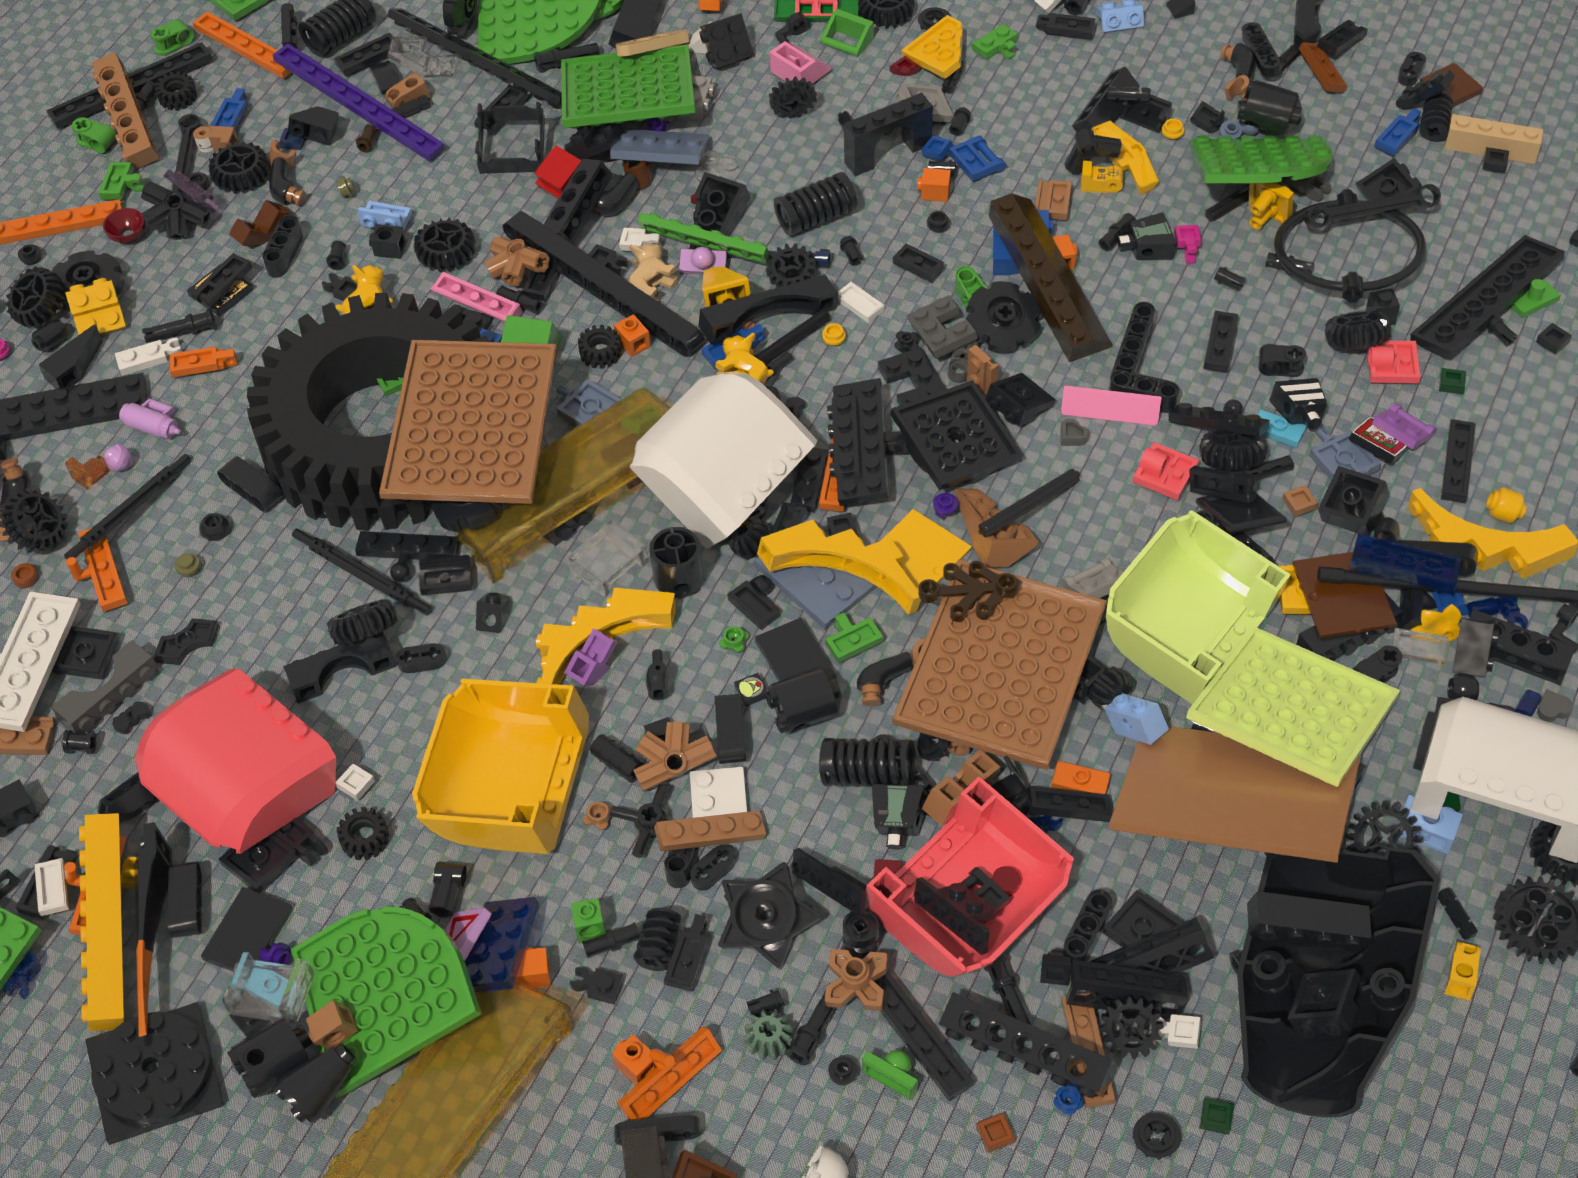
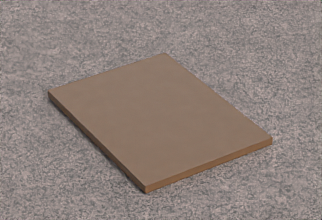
M412 340L379 492L380 498L532 504L557 355V344Z
M958 559L956 565L960 570L969 575V564L971 562ZM986 567L987 569L991 570L997 575L1006 573L1003 571ZM1014 575L1019 582L1018 593L1010 598H1002L992 608V614L989 619L982 620L976 616L977 604L985 602L992 594L985 593L969 607L963 621L955 622L950 618V608L954 604H958L966 595L942 597L893 716L892 724L978 750L981 749L998 756H1008L1009 759L1048 770L1105 611L1107 600ZM983 577L976 579L981 583H988ZM955 579L949 580L947 586L963 584Z
M1168 726L1169 730L1151 745L1140 741L1137 742L1110 820V830L1338 863L1361 754L1339 787H1336L1217 732Z

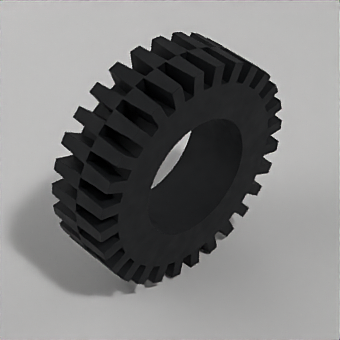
M387 292L375 293L374 309L366 310L360 295L348 297L350 313L341 316L332 302L322 306L325 322L320 325L307 313L298 319L301 337L285 328L277 335L281 350L267 346L262 353L265 367H254L251 374L254 387H248L247 400L250 408H247L248 418L267 474L283 491L287 503L294 508L300 504L303 505L306 516L317 521L321 510L324 508L330 526L342 528L350 513L357 530L369 531L373 514L379 513L385 530L397 529L396 511L408 509L413 525L424 522L423 503L430 501L432 504L433 500L380 498L379 492L392 433L373 437L349 436L324 426V422L330 412L342 400L359 390L379 385L377 379L382 378L383 381L398 380V377L404 378L412 340L490 341L487 336H480L478 325L471 319L463 323L461 312L452 306L442 314L439 301L427 298L420 310H418L414 294L402 293L397 308H392Z

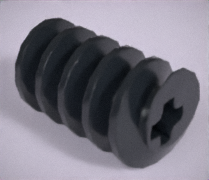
M1440 92L1424 101L1419 129L1421 135L1429 141H1442L1448 134L1453 99L1445 92Z
M652 908L648 910L646 920L643 923V930L640 933V940L637 943V950L633 955L638 965L652 971L665 970L663 963L670 960V955L667 953L673 950V945L670 943L676 940V936L673 933H677L679 930V926L676 923H680L682 920L679 913L667 908Z

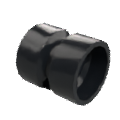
M866 909L865 914L861 916L851 911L843 920L844 950L849 951L852 957L861 958L871 951L877 952L879 948V921L875 914Z

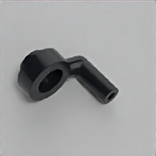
M794 13L787 19L786 26L775 33V37L780 44L784 41L790 43L786 35L790 33L793 35L802 34L808 28L809 21L803 13Z
M1571 602L1569 605L1563 604L1556 615L1559 618L1558 623L1550 632L1549 638L1563 641L1568 645L1576 647L1575 654L1578 651V644L1563 635L1564 631L1569 629L1578 617V605Z

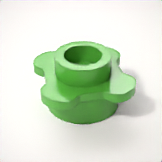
M731 626L724 630L723 639L719 641V645L723 649L730 648L735 652H741L744 650L743 644L749 638V635L740 627Z

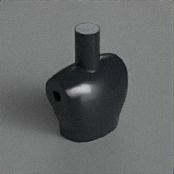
M657 649L652 651L653 663L649 666L646 673V687L650 699L664 700L668 695V673L663 663L662 650Z

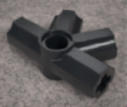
M152 181L145 184L142 189L141 198L154 205L141 213L153 231L166 224V234L169 239L180 240L188 237L187 221L203 228L210 219L211 210L183 197L177 191H171ZM181 201L178 207L172 208L174 202Z

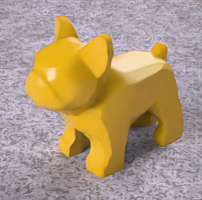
M353 265L352 270L355 275H352L351 279L357 284V289L348 297L360 295L364 309H374L375 293H383L381 289V283L384 278L383 270L377 266L368 265L358 268ZM348 297L341 305H336V309L342 312L343 315L350 313ZM389 298L390 303H391V305H392V304H393V300H392L391 298Z
M751 333L746 338L739 335L726 338L722 346L726 358L715 363V368L722 371L717 374L734 371L746 373L763 385L767 378L773 375L774 371L768 369L765 363L753 356L755 351L751 349V345L755 339V333Z

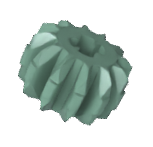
M762 1010L760 1018L752 1015L750 1018L751 1024H746L744 1027L746 1033L744 1043L750 1045L749 1052L751 1055L759 1052V1058L763 1060L767 1054L770 1055L773 1061L776 1058V1052L785 1055L786 1046H791L792 1037L790 1036L793 1033L792 1026L787 1025V1018L785 1016L778 1018V1013L775 1010L770 1016H767L764 1010Z

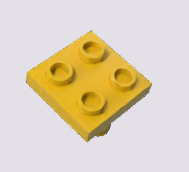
M1275 182L1250 183L1249 206L1250 211L1254 214L1249 220L1250 226L1260 230L1269 218L1282 224L1292 215L1294 192Z

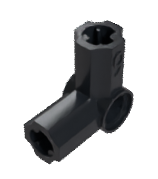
M1089 128L1081 129L1075 134L1076 143L1064 165L1072 174L1079 175L1082 172L1083 161H1089L1090 158L1096 155L1118 158L1121 153V139L1095 135L1094 131Z

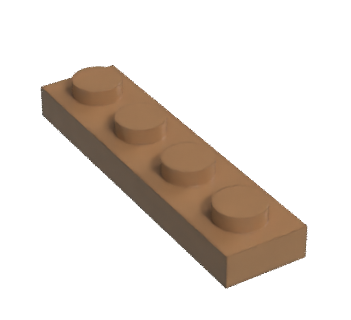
M759 810L656 822L654 826L660 851L763 840L766 836Z
M1090 993L1077 994V995H1078V996H1084V997H1085V996L1089 995ZM1063 996L1061 1003L1070 1042L1105 1056L1094 1008L1067 1005L1066 996ZM1079 1063L1076 1065L1078 1077L1085 1073L1086 1064ZM1111 1080L1103 1098L1094 1095V1098L1091 1099L1082 1095L1085 1108L1115 1103Z

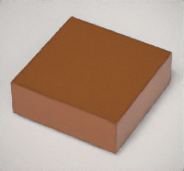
M1004 1113L976 1123V1129L987 1153L1015 1143L1014 1134Z

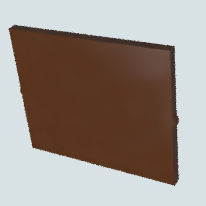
M1368 549L1293 561L1292 565L1319 638L1396 627V620L1382 586L1317 581L1319 566L1376 572Z

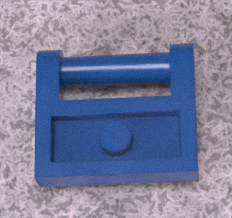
M980 135L949 148L950 157L972 182L993 172L1001 173L1006 168L1004 160L998 158L986 145V140ZM977 150L981 151V153L989 160V163L983 158V156Z

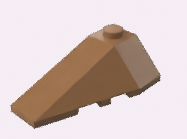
M955 488L954 494L958 500V505L975 553L985 567L992 569L1009 567L1037 546L1038 540L1030 529L1024 524L1017 525L1015 522H1011L988 537L979 535L978 525L1000 512L995 508L996 503L979 489Z

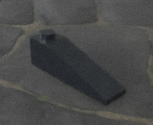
M705 172L696 190V206L693 213L694 225H698L703 230L710 232L711 230L719 231L729 237L742 217L751 197L746 185ZM690 244V249L695 250L697 247H701L694 244Z

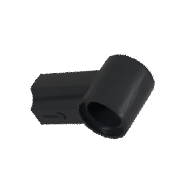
M694 848L669 850L668 856L664 861L666 881L671 887L682 888L690 882V868Z
M441 861L436 863L433 876L434 889L429 905L430 913L443 918L454 914L459 890L463 889L466 882V864Z

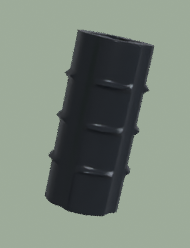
M605 734L599 735L590 746V753L600 762L607 765L609 769L619 774V777H623L629 783L637 780L633 770L643 766L644 763L636 758L634 754L625 750V747H621L615 740L610 739Z

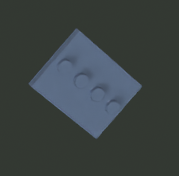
M624 129L610 150V159L699 165L709 145V134Z
M760 557L754 560V566L760 572L767 576V578H770L781 591L824 629L836 621L834 616L843 612L846 613L877 588V586L863 578L832 568L799 566L769 572Z

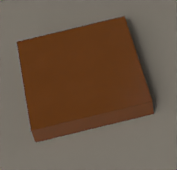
M1452 63L1420 79V81L1424 80L1426 82L1438 72L1442 74L1451 70L1455 77L1447 89L1442 92L1451 96L1453 99L1452 107L1481 94L1483 87L1456 63Z

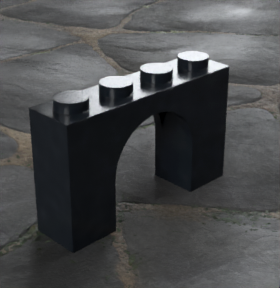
M919 93L844 123L845 165L854 176L874 169V150L877 142L886 132L901 126L902 140L912 153L921 150L932 137L933 105L923 93Z

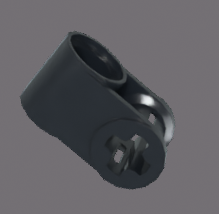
M1263 345L1259 350V372L1266 376L1298 377L1304 371L1303 361L1306 357V351L1297 345Z
M1384 646L1367 659L1359 662L1353 670L1386 683L1397 675L1398 665L1402 660V653L1394 646Z

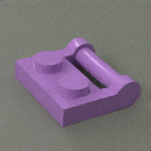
M1397 403L1376 415L1372 422L1374 426L1412 450L1429 441L1437 430L1433 425H1426L1402 410V406Z

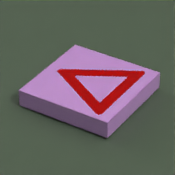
M485 908L455 912L445 929L456 943L464 960H466L491 917L492 913Z

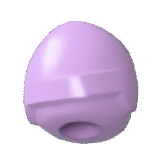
M116 444L105 452L103 461L111 470L120 472L132 465L133 457L126 447Z

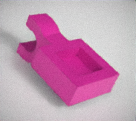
M1198 225L1175 226L1174 235L1177 248L1185 249L1186 264L1195 263V253H1197V247L1201 245Z

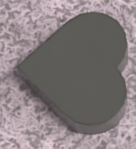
M1065 419L1061 423L1060 429L1061 446L1085 445L1089 440V430L1084 426H1080L1074 419Z
M1546 689L1537 709V715L1541 720L1547 722L1555 721L1557 718H1567L1573 710V703L1567 697Z

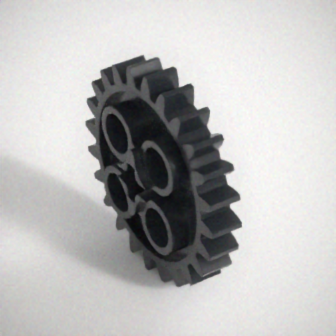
M1527 877L1525 885L1518 879L1514 887L1510 884L1507 885L1505 892L1500 893L1494 906L1496 911L1493 919L1497 921L1494 929L1502 931L1499 937L1500 940H1509L1506 948H1518L1516 953L1518 957L1526 953L1528 962L1534 956L1538 957L1539 964L1541 965L1545 958H1548L1552 965L1555 964L1558 957L1565 962L1568 955L1574 957L1578 950V901L1572 900L1575 892L1566 894L1564 892V884L1559 888L1554 887L1553 879H1551L1548 885L1544 884L1542 877H1539L1537 883H1534L1531 877ZM1530 900L1536 901L1539 905L1532 903ZM1549 903H1553L1554 906L1542 921L1535 935L1532 938L1528 937V934L1542 916L1545 908ZM1556 916H1561V917H1563L1565 920H1561V919H1559V918L1556 917ZM1516 920H1520L1524 922L1526 925H1522L1518 923ZM1543 936H1547V937H1549L1551 940H1547V939H1545Z

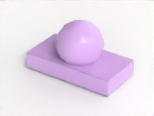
M703 246L697 247L695 250L681 249L679 272L682 274H704V270L711 267H726L727 251L709 250Z

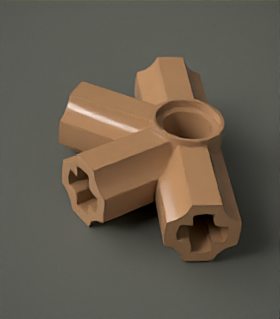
M496 236L491 241L492 245L490 248L494 257L484 261L493 279L502 276V281L513 287L519 286L526 268L537 273H544L549 267L550 258L546 253L526 246L522 239L510 240L503 236Z
M667 722L665 742L648 731L638 743L635 751L651 762L633 770L643 792L674 777H680L686 771L716 758L717 756L707 735L689 743L690 724L683 722ZM671 758L681 759L683 762L682 766L677 770L670 769L667 764Z

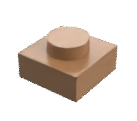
M1306 485L1283 493L1282 499L1294 517L1317 509L1318 502Z

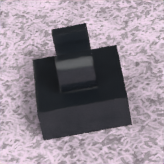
M1051 949V955L1043 954L1040 983L1069 986L1071 957L1063 956V950Z

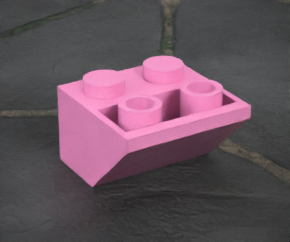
M785 41L770 51V70L784 81L786 78H789L791 81L797 76L799 81L804 77L806 82L811 81L813 84L831 70V66L811 53Z

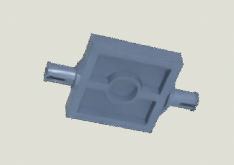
M589 379L573 390L563 384L557 387L556 392L566 397L564 402L556 408L557 415L592 436H595L607 424H611L619 430L622 429V419L616 415L625 407L623 399Z
M1322 427L1316 432L1323 443L1311 449L1310 457L1330 480H1332L1338 466L1370 475L1380 470L1381 463L1370 451L1349 440L1352 431L1342 435L1331 436L1325 427Z

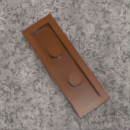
M1303 42L1299 50L1304 56V60L1312 68L1313 74L1321 82L1323 89L1330 93H1344L1348 86L1325 51L1319 48L1317 44Z

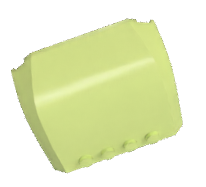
M1191 510L1182 517L1168 519L1110 588L1106 611L1107 629L1112 642L1124 656L1155 680L1193 704L1253 626L1259 628L1278 602L1291 574Z

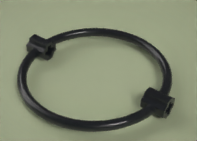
M1343 189L1340 194H1337V200L1317 204L1331 208L1363 201L1357 200V194H1354L1351 189ZM1317 204L1305 207L1289 216L1280 225L1274 239V250L1277 259L1290 274L1310 285L1333 291H1341L1342 298L1346 299L1348 303H1356L1359 299L1363 298L1364 291L1386 288L1403 281L1419 268L1426 254V241L1421 229L1412 219L1397 210L1380 212V214L1398 221L1412 233L1417 245L1416 254L1407 267L1394 275L1379 280L1363 282V277L1359 276L1357 272H1348L1346 276L1342 277V282L1326 280L1303 271L1290 261L1284 250V237L1295 223L1304 218L1306 211ZM1318 209L1312 210L1311 215L1321 211Z

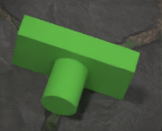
M1535 279L1532 281L1530 289L1510 307L1521 318H1524L1558 302L1561 295L1546 280Z

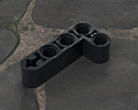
M1383 517L1376 523L1373 535V564L1379 571L1468 576L1476 570L1478 549L1472 544L1399 540V524L1396 520L1390 517ZM1381 532H1388L1390 535H1385ZM1381 554H1387V555H1389L1390 557H1385V556H1383V555H1381ZM1409 555H1412V556H1415V557H1417V558H1410V557H1408V556H1409Z

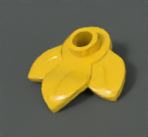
M1453 604L1447 606L1442 613L1422 610V625L1410 629V632L1416 639L1421 641L1435 639L1441 642L1453 641L1459 636L1460 626L1458 623L1461 619V612Z

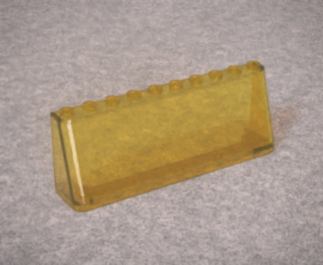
M648 388L635 390L631 395L614 403L610 408L600 414H596L589 421L575 427L571 432L560 439L554 440L550 445L541 450L532 504L509 503L507 508L499 511L496 514L497 518L489 524L475 530L465 528L461 532L453 533L455 536H458L459 541L492 583H496L504 578L501 570L505 564L507 566L512 564L510 559L512 555L637 477L630 468L635 455L636 443L670 407Z
M487 969L484 972L481 971L473 982V989L482 1014L421 1049L416 1059L410 1061L405 1066L403 1075L398 1082L392 1084L387 1089L385 1098L379 1106L374 1107L369 1112L366 1122L361 1129L355 1131L350 1136L348 1145L343 1152L337 1154L332 1159L328 1171L322 1178H449L552 1041L558 1042L560 1034L568 1037L576 1027L571 1007L561 1000L491 969Z

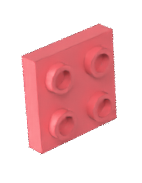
M1387 340L1381 345L1367 347L1370 383L1419 384L1421 376L1416 341Z
M1154 442L1151 448L1147 447L1144 451L1139 468L1133 476V483L1179 500L1190 481L1189 469L1194 465L1198 466L1199 460Z

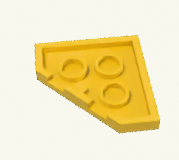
M948 15L903 48L901 50L902 56L908 57L919 66L946 79L961 67L962 22Z

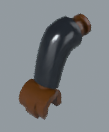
M641 161L640 164L631 167L630 163H625V175L613 188L603 192L593 210L596 213L600 212L602 216L615 215L620 212L631 200L636 190H642L651 185L652 171L650 164L647 161Z

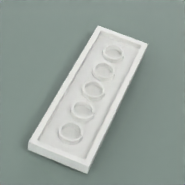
M36 592L29 593L0 656V728L25 732L81 605L77 598Z

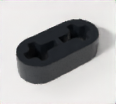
M1411 52L1406 56L1400 67L1397 79L1401 85L1413 86L1417 83L1424 70L1426 56L1420 52Z
M437 643L405 647L396 654L398 668L404 673L436 670L444 666L447 659L444 648ZM432 654H437L436 659H431ZM406 658H411L409 663H405Z
M727 845L716 846L691 868L690 878L694 888L701 891L708 890L733 869L735 855L732 848ZM720 856L724 858L727 856L728 861L725 862L721 860L718 862V857ZM707 873L708 878H700L698 880V874L705 875Z

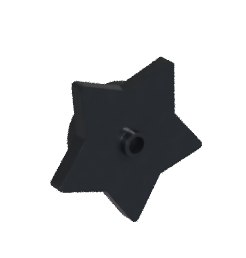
M782 862L756 881H722L730 908V917L718 945L723 949L754 948L776 968L781 970L793 937L821 920L822 916L795 896L789 867L785 862ZM767 911L771 912L769 919L763 921L762 915Z

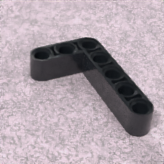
M1139 302L1133 308L1110 376L1109 391L1160 396V412L1169 413V411L1177 406L1179 386L1169 380L1138 374L1153 328L1155 308L1151 303Z

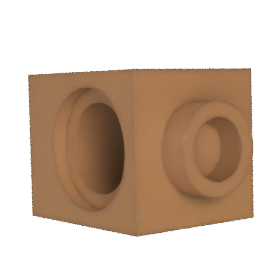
M332 1000L306 1018L310 1029L308 1035L312 1042L327 1049L338 1046L358 1032L350 1008L335 1000Z

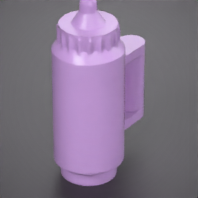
M149 398L142 405L126 403L120 410L119 418L126 426L159 438L171 439L175 434L181 433L180 429H178L177 421L171 418L175 413V407Z

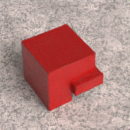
M555 145L534 174L538 178L535 184L540 189L559 199L581 160Z

